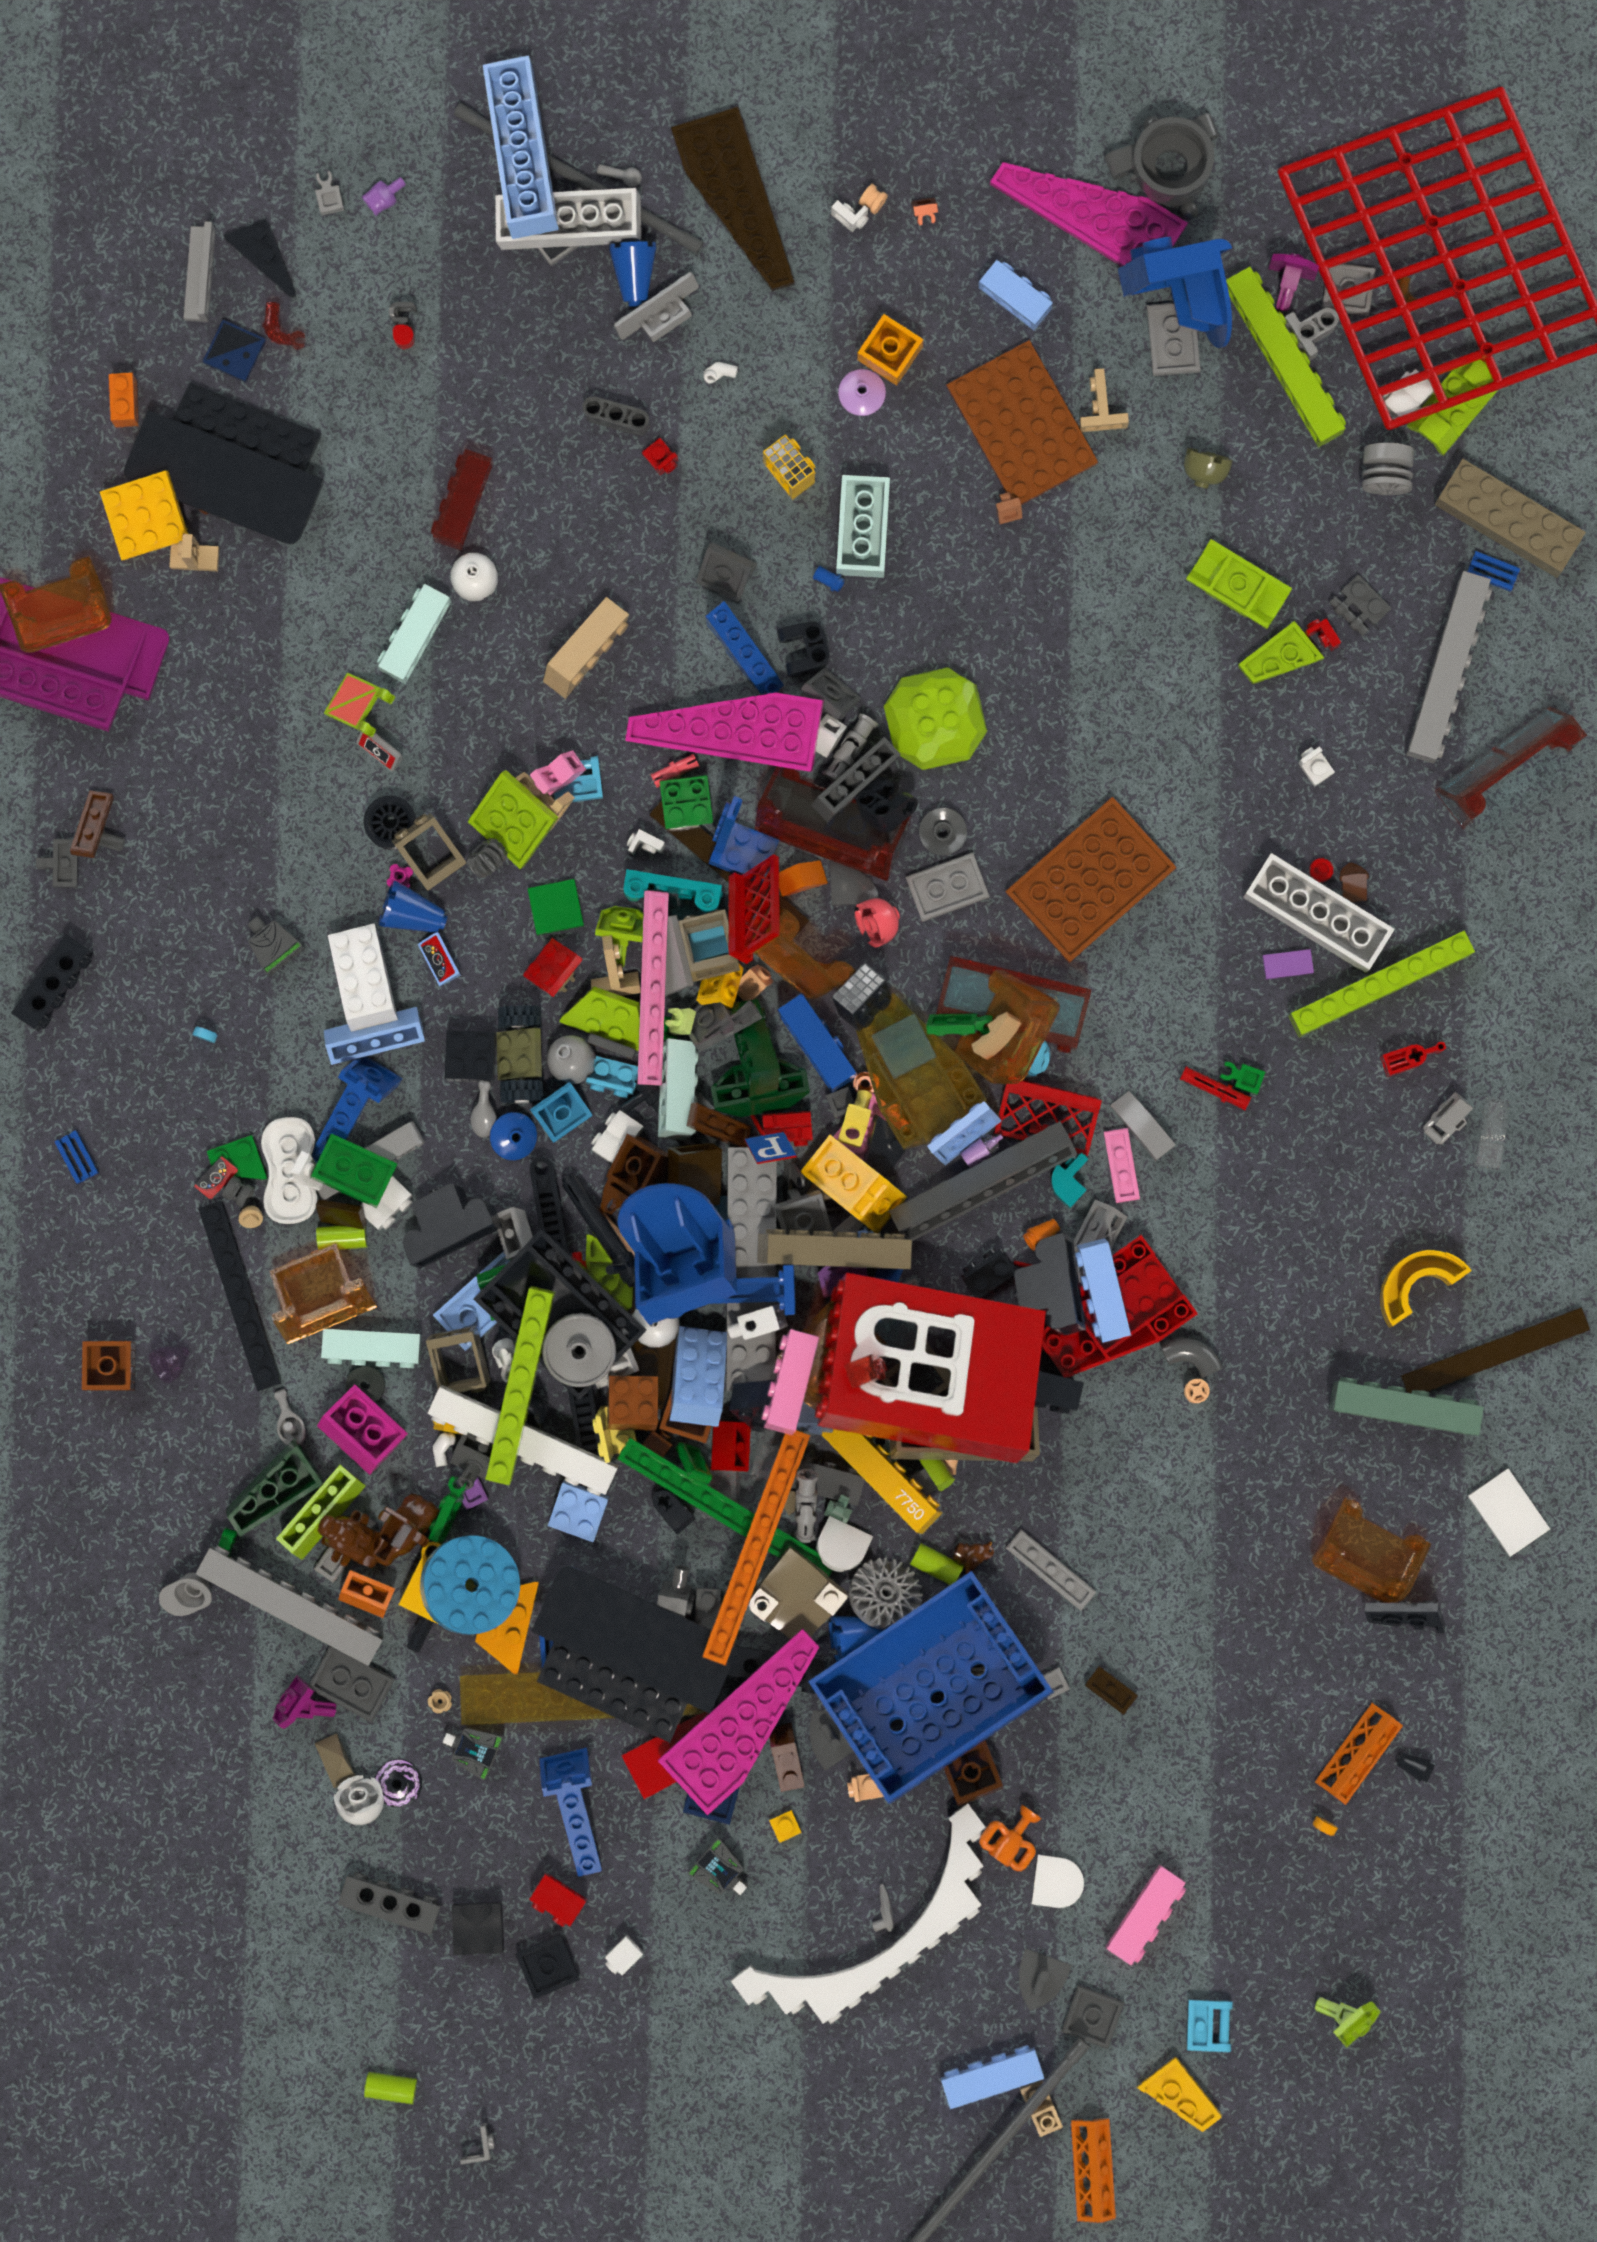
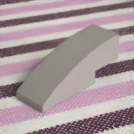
M1130 1091L1110 1105L1155 1162L1175 1147V1143Z

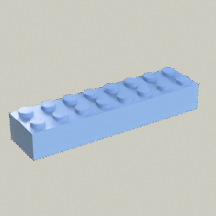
M529 55L484 64L483 71L506 221L511 237L516 239L559 230L534 71Z

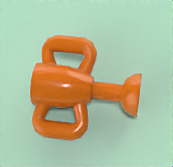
M1023 1804L1020 1807L1022 1817L1013 1830H1009L1000 1821H993L984 1830L979 1840L984 1850L989 1851L988 1853L1007 1867L1010 1866L1015 1871L1026 1869L1036 1853L1034 1845L1022 1839V1833L1030 1822L1036 1823L1042 1819ZM997 1829H999L1002 1835L994 1844H989L988 1842ZM1020 1847L1026 1848V1852L1020 1861L1016 1863L1014 1858L1018 1854Z

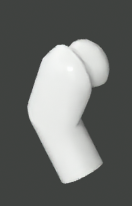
M716 362L704 371V380L707 383H714L723 376L736 378L738 366Z
M444 1432L440 1434L434 1443L433 1454L436 1467L448 1465L445 1451L456 1442V1437L453 1433Z

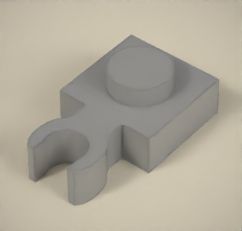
M327 171L329 175L327 181H322L319 173L316 176L319 185L322 187L320 190H315L321 216L344 211L339 186L332 187L333 177L330 171Z

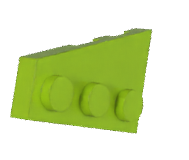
M1293 621L1238 664V667L1253 685L1321 661L1324 657L1297 623Z

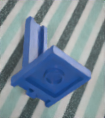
M734 796L731 804L726 802L712 841L716 842L709 864L730 873L743 875L773 855L779 840L735 823L743 800Z
M368 1056L354 1059L342 1069L338 1078L348 1085L314 1146L311 1156L315 1162H318L331 1133L347 1140L369 1098L380 1103L399 1086L403 1078Z
M783 1265V1270H779V1277L737 1278V1294L730 1296L721 1303L780 1302V1310H785V1315H795L794 1265Z
M587 1748L539 1759L544 1797L554 1794L557 1796L578 1877L602 1871L581 1788L592 1786Z

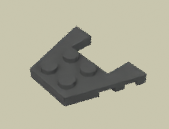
M695 998L688 1007L696 1011L691 1034L688 1035L694 1046L699 1051H703L759 1021L762 1016L750 1000L732 1015L730 1010L721 1002L701 1005Z

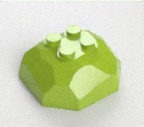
M948 667L901 678L884 705L893 747L901 754L902 758L922 770L970 760L987 733L977 685Z

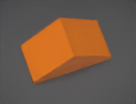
M821 860L798 863L779 872V889L782 897L828 884Z

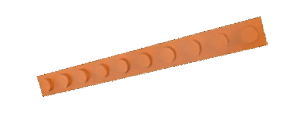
M796 1430L793 1435L786 1433L784 1435L702 1658L724 1666L727 1663L810 1438L808 1434Z

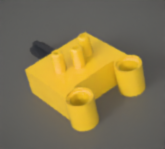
M429 1542L426 1547L422 1548V1558L398 1604L421 1616L407 1643V1648L414 1652H420L433 1624L436 1623L427 1612L420 1593L421 1573L429 1558L427 1550L431 1546L438 1548L441 1545L436 1542ZM467 1579V1582H465V1587L469 1592H472L474 1587H477L471 1579Z

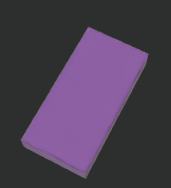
M1311 949L1262 956L1265 980L1314 973Z

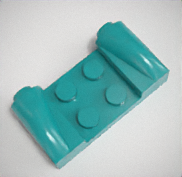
M626 870L623 889L624 895L629 901H639L641 898H644V891L654 890L678 894V898L684 900H692V897H695L696 907L705 914L716 909L720 910L723 896L721 891L722 885Z

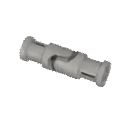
M859 714V720L853 730H849L840 745V749L835 752L834 760L828 770H824L822 773L827 779L835 782L848 768L853 766V759L860 754L866 745V739L872 729L878 726L877 722L870 717ZM851 741L857 742L859 746H855Z
M802 1469L796 1474L799 1488L796 1490L795 1499L797 1530L794 1532V1538L799 1542L808 1543L816 1538L814 1523L817 1520L815 1511L817 1508L818 1492L815 1489V1484L818 1480V1472L812 1469Z

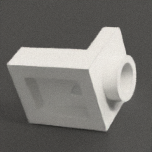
M838 200L831 207V215L851 232L857 227L861 229L869 219L867 217L868 208L865 205L856 215L848 204H842Z
M1311 747L1300 755L1302 759L1298 763L1314 787L1335 773L1321 753L1323 751L1321 747L1315 750Z
M640 829L637 834L632 833L627 842V846H629L628 851L632 855H634L640 843L643 844L642 849L652 854H655L656 851L662 853L666 846L665 842Z
M301 1151L291 1170L293 1176L299 1184L316 1190H321L324 1185L311 1179L317 1163L310 1154Z

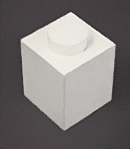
M826 714L820 722L816 752L827 758L837 746L847 726Z
M626 1935L605 1956L607 1960L605 1964L614 1974L619 1972L623 1975L644 1952Z

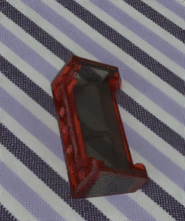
M776 766L758 803L754 830L776 838L785 844L888 881L910 827L912 815L892 831L881 832L861 818L856 799H853L827 823L812 807V803L826 788L800 779V773L797 769Z

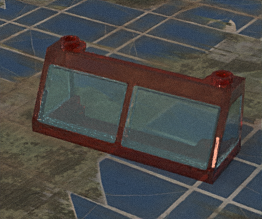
M1550 706L1434 792L1461 828L1465 829L1484 811L1486 807V801L1482 795L1484 791L1547 745L1551 750L1561 747L1570 752L1583 741L1587 734L1573 716Z
M950 956L936 1014L977 1013V1017L991 1015L993 1020H995L997 1016L1008 1012L1021 1021V1025L1016 1033H1035L1046 1042L1057 1046V1051L1071 1053V1050L1076 1051L1092 989Z

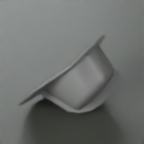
M196 1573L185 1574L179 1580L164 1587L159 1594V1602L162 1608L175 1616L189 1615L207 1607L212 1601L209 1581L196 1575Z

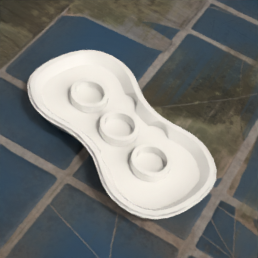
M286 1117L272 1121L266 1126L261 1140L262 1150L269 1168V1179L264 1193V1207L266 1213L273 1221L283 1224L299 1223L308 1219L313 1214L317 1203L316 1190L299 1184L291 1173L301 1151L312 1155L315 1143L311 1126L300 1118Z

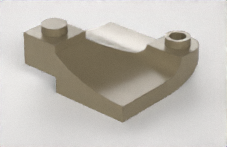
M789 1546L755 1588L749 1604L751 1611L763 1621L769 1622L791 1639L802 1628L812 1636L830 1616L836 1613L848 1598V1593L831 1580L827 1573ZM760 1601H764L766 1603V1606L764 1608H760L757 1606V1604Z

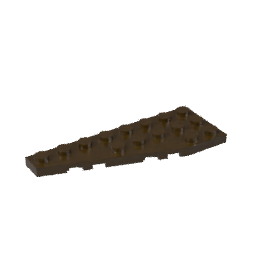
M731 108L671 127L685 175L770 290L776 291L795 285L739 108Z

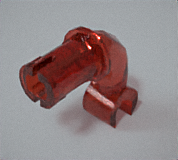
M266 302L265 321L262 323V327L268 338L276 344L291 345L296 350L303 349L305 347L304 344L296 343L295 340L297 338H305V334L300 331H295L291 335L283 333L280 330L281 325L279 324L280 304Z

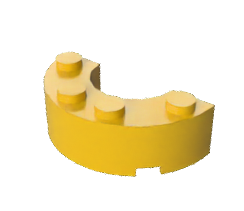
M1425 1250L1403 1258L1391 1268L1382 1284L1380 1306L1386 1324L1389 1328L1393 1327L1413 1313L1409 1306L1408 1294L1411 1286L1418 1278L1433 1276L1442 1280L1447 1286H1450L1472 1270L1458 1257L1442 1251Z

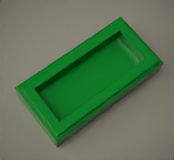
M679 1442L675 1449L688 1477L709 1484L713 1477L700 1449Z

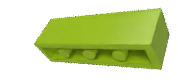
M339 1465L279 1534L276 1540L293 1555L303 1560L323 1537L317 1531L323 1516H341L366 1485L349 1470Z

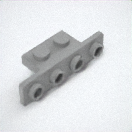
M692 272L680 277L672 285L661 290L656 296L642 303L637 309L620 318L614 324L620 339L623 340L642 328L652 342H655L692 316L691 312L682 302V299L699 288Z

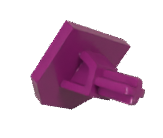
M1273 254L1268 269L1283 273L1276 308L1288 311L1300 277L1314 281L1319 265L1304 259L1299 254Z
M296 1675L286 1692L280 1697L272 1719L279 1727L285 1729L296 1718L313 1719L314 1715L334 1717L336 1714V1704L334 1702L315 1701L311 1697L314 1692L313 1689L303 1678Z

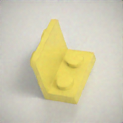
M607 1405L600 1407L595 1415L596 1419H593V1428L595 1434L599 1433L601 1442L598 1443L599 1455L604 1457L605 1463H609L614 1454L621 1452L628 1438L636 1442L638 1441L635 1430H607Z

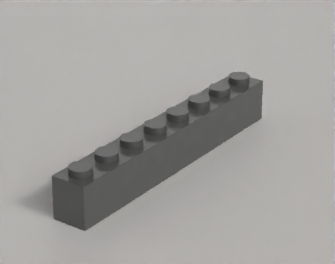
M1058 1122L1033 1136L1027 1137L1022 1142L1004 1149L1001 1153L983 1160L978 1165L962 1171L957 1176L941 1182L936 1187L920 1193L915 1198L897 1205L889 1213L900 1234L905 1235L904 1239L914 1241L1078 1154L1061 1122Z

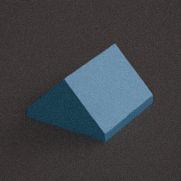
M570 1082L530 1109L553 1143L593 1116Z

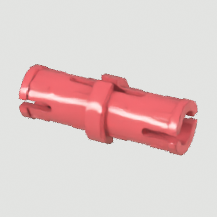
M692 753L676 763L672 761L669 763V766L650 774L652 780H656L654 781L656 788L660 786V781L678 779L681 778V775L699 768L700 766L697 761L688 765V763L696 760L694 754Z

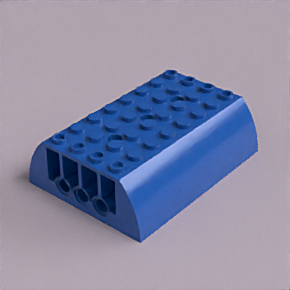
M972 1571L808 1681L889 1805L1054 1693ZM976 1664L985 1666V1671L981 1676H974L972 1674V1668ZM937 1691L944 1693V1700L939 1704L931 1701L932 1695ZM895 1719H901L904 1722V1726L900 1731L891 1730V1723Z

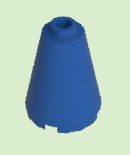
M645 241L621 242V246H618V248H615V243L609 244V251L623 302H628V307H639L648 298L656 253V242H652L650 246Z
M393 880L383 905L384 914L383 916L380 915L378 926L436 933L439 929H444L448 916L444 915V909L400 882Z
M831 1616L832 1622L828 1623L831 1648H835L838 1655H834L836 1662L884 1630L869 1626L859 1617Z

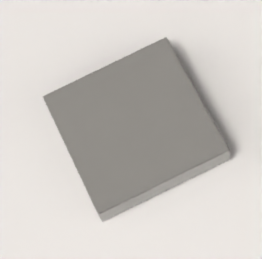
M1341 264L1329 269L1338 292L1374 279L1376 268ZM1325 287L1322 309L1332 308L1335 310ZM1373 289L1342 300L1346 312L1369 316Z

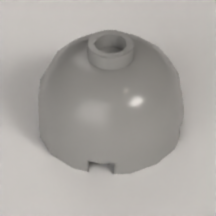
M574 1035L563 1036L555 1040L549 1047L547 1065L551 1074L561 1083L579 1084L586 1080L595 1068L593 1065L596 1060V1054L592 1046L581 1037Z

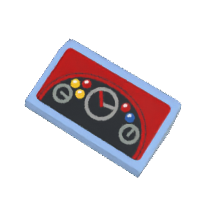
M438 932L418 943L439 986L461 976Z

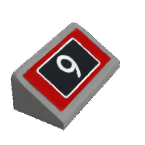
M360 732L356 743L393 772L403 760L401 753L376 733L373 737H369Z

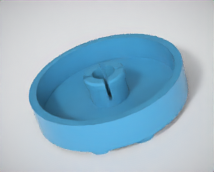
M481 1536L458 1537L440 1545L427 1559L420 1578L421 1598L432 1619L441 1627L451 1632L465 1635L484 1633L502 1624L514 1610L520 1592L519 1572L511 1555L497 1542ZM467 1579L473 1580L474 1585L477 1586L474 1587L472 1592H469L465 1587Z

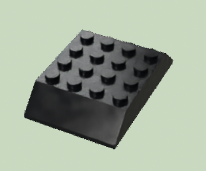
M542 1229L473 1298L517 1341L529 1288L533 1286L555 1291L546 1334L558 1319L572 1313L590 1314L593 1317H598L599 1320L603 1321L610 1328L616 1343V1355L613 1365L647 1331L635 1315L557 1240ZM576 1346L575 1352L577 1354H582L584 1352V1348L582 1346ZM541 1352L539 1363L547 1369L543 1359V1352ZM562 1383L578 1400L595 1385L573 1387Z

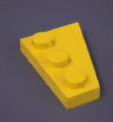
M1176 2056L1137 2086L1139 2090L1144 2093L1146 2092L1155 2098L1157 2102L1167 2106L1177 2113L1179 2117L1202 2132L1222 2118L1220 2111Z

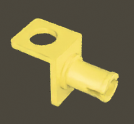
M858 1090L854 1105L848 1104L838 1138L839 1142L858 1148L862 1146L872 1112L868 1109L872 1098L870 1092ZM854 1128L859 1132V1137L857 1139H849L846 1136V1131Z

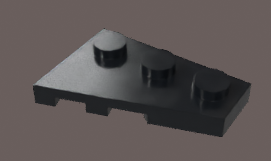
M1374 1601L1372 1603H1365V1614L1368 1623L1396 1627L1406 1623L1414 1626V1629L1423 1630L1424 1626L1436 1628L1437 1633L1445 1634V1622L1439 1603L1432 1601H1423L1421 1603Z

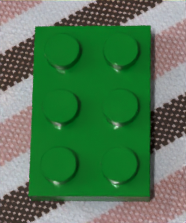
M331 1133L314 1168L311 1179L377 1208L397 1167V1163Z

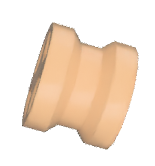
M871 184L863 193L859 204L869 207L870 212L876 214L885 203L888 194L879 192L877 187Z
M1193 1379L1186 1384L1184 1395L1192 1403L1203 1402L1209 1396V1386L1204 1380Z

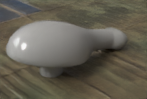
M480 1080L478 1083L480 1090L479 1101L472 1110L470 1120L474 1133L478 1137L485 1138L490 1136L491 1127L496 1121V1114L489 1102L491 1083Z
M285 1389L276 1391L274 1398L278 1401L281 1410L277 1423V1433L285 1445H288L294 1438L301 1445L305 1439L303 1420L290 1409L287 1401V1391Z

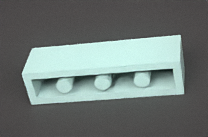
M426 584L423 585L422 589L418 588L412 598L414 603L411 609L405 610L401 617L402 625L399 630L395 629L389 639L391 644L388 650H383L378 658L380 671L404 684L408 681L451 604L450 597Z
M668 1038L663 1043L662 1085H659L658 1137L686 1141L696 1131L686 1126L691 1103L697 1102L694 1092L698 1081V1075L695 1073L698 1051H695L696 1047L691 1041Z
M323 1329L321 1358L327 1359V1364H342V1360H352L351 1365L366 1366V1361L376 1362L375 1366L390 1367V1363H400V1368H414V1364H420L422 1335Z

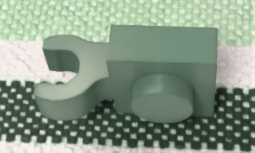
M841 1494L838 1501L833 1502L830 1500L824 1515L827 1517L831 1516L847 1524L852 1510L848 1509L849 1506L847 1505L850 1498Z

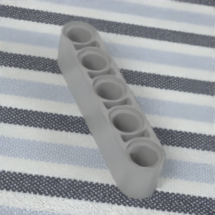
M412 1121L364 1149L395 1162V1158L398 1160L415 1150V1146H422L425 1140ZM323 1185L321 1190H317L322 1200H330L333 1198L332 1195L337 1196L342 1193L326 1185Z

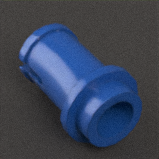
M822 566L817 568L813 576L814 580L830 587L832 592H839L845 582L841 574L837 576Z

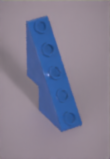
M723 601L705 616L707 627L722 643L727 655L761 695L778 693L784 684L728 605Z

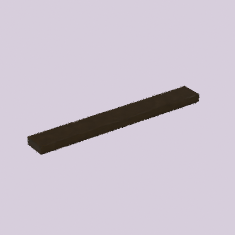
M661 800L649 816L729 884V876L733 873L709 864L716 842L712 841L713 837L698 825L666 829ZM769 886L768 890L766 891V893H765V895H764L765 897H766L768 891H769L770 888H771L770 886ZM779 895V927L795 939L809 923V919ZM762 899L760 905L758 906V909L762 905L764 899ZM771 904L766 911V915L771 907Z
M1581 1307L1400 1375L1407 1393L1412 1394V1390L1428 1392L1590 1330V1327Z

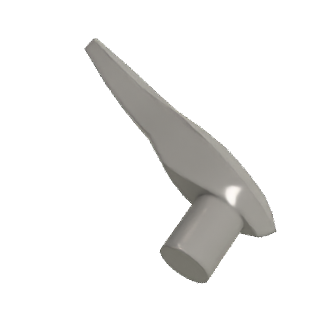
M881 1884L880 1911L883 1919L872 1922L875 1932L884 1928L892 1931L893 1913L890 1899L884 1885Z

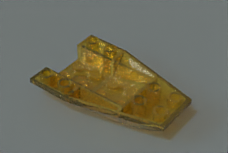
M892 993L889 1006L883 1011L880 1010L874 1016L870 1026L863 1028L860 1032L856 1030L879 1110L901 1147L905 1150L927 1144L936 1135L946 1132L955 1120L965 1117L974 1105L984 1101L987 1102V1099L963 1060L938 1036L927 1034L926 1024Z

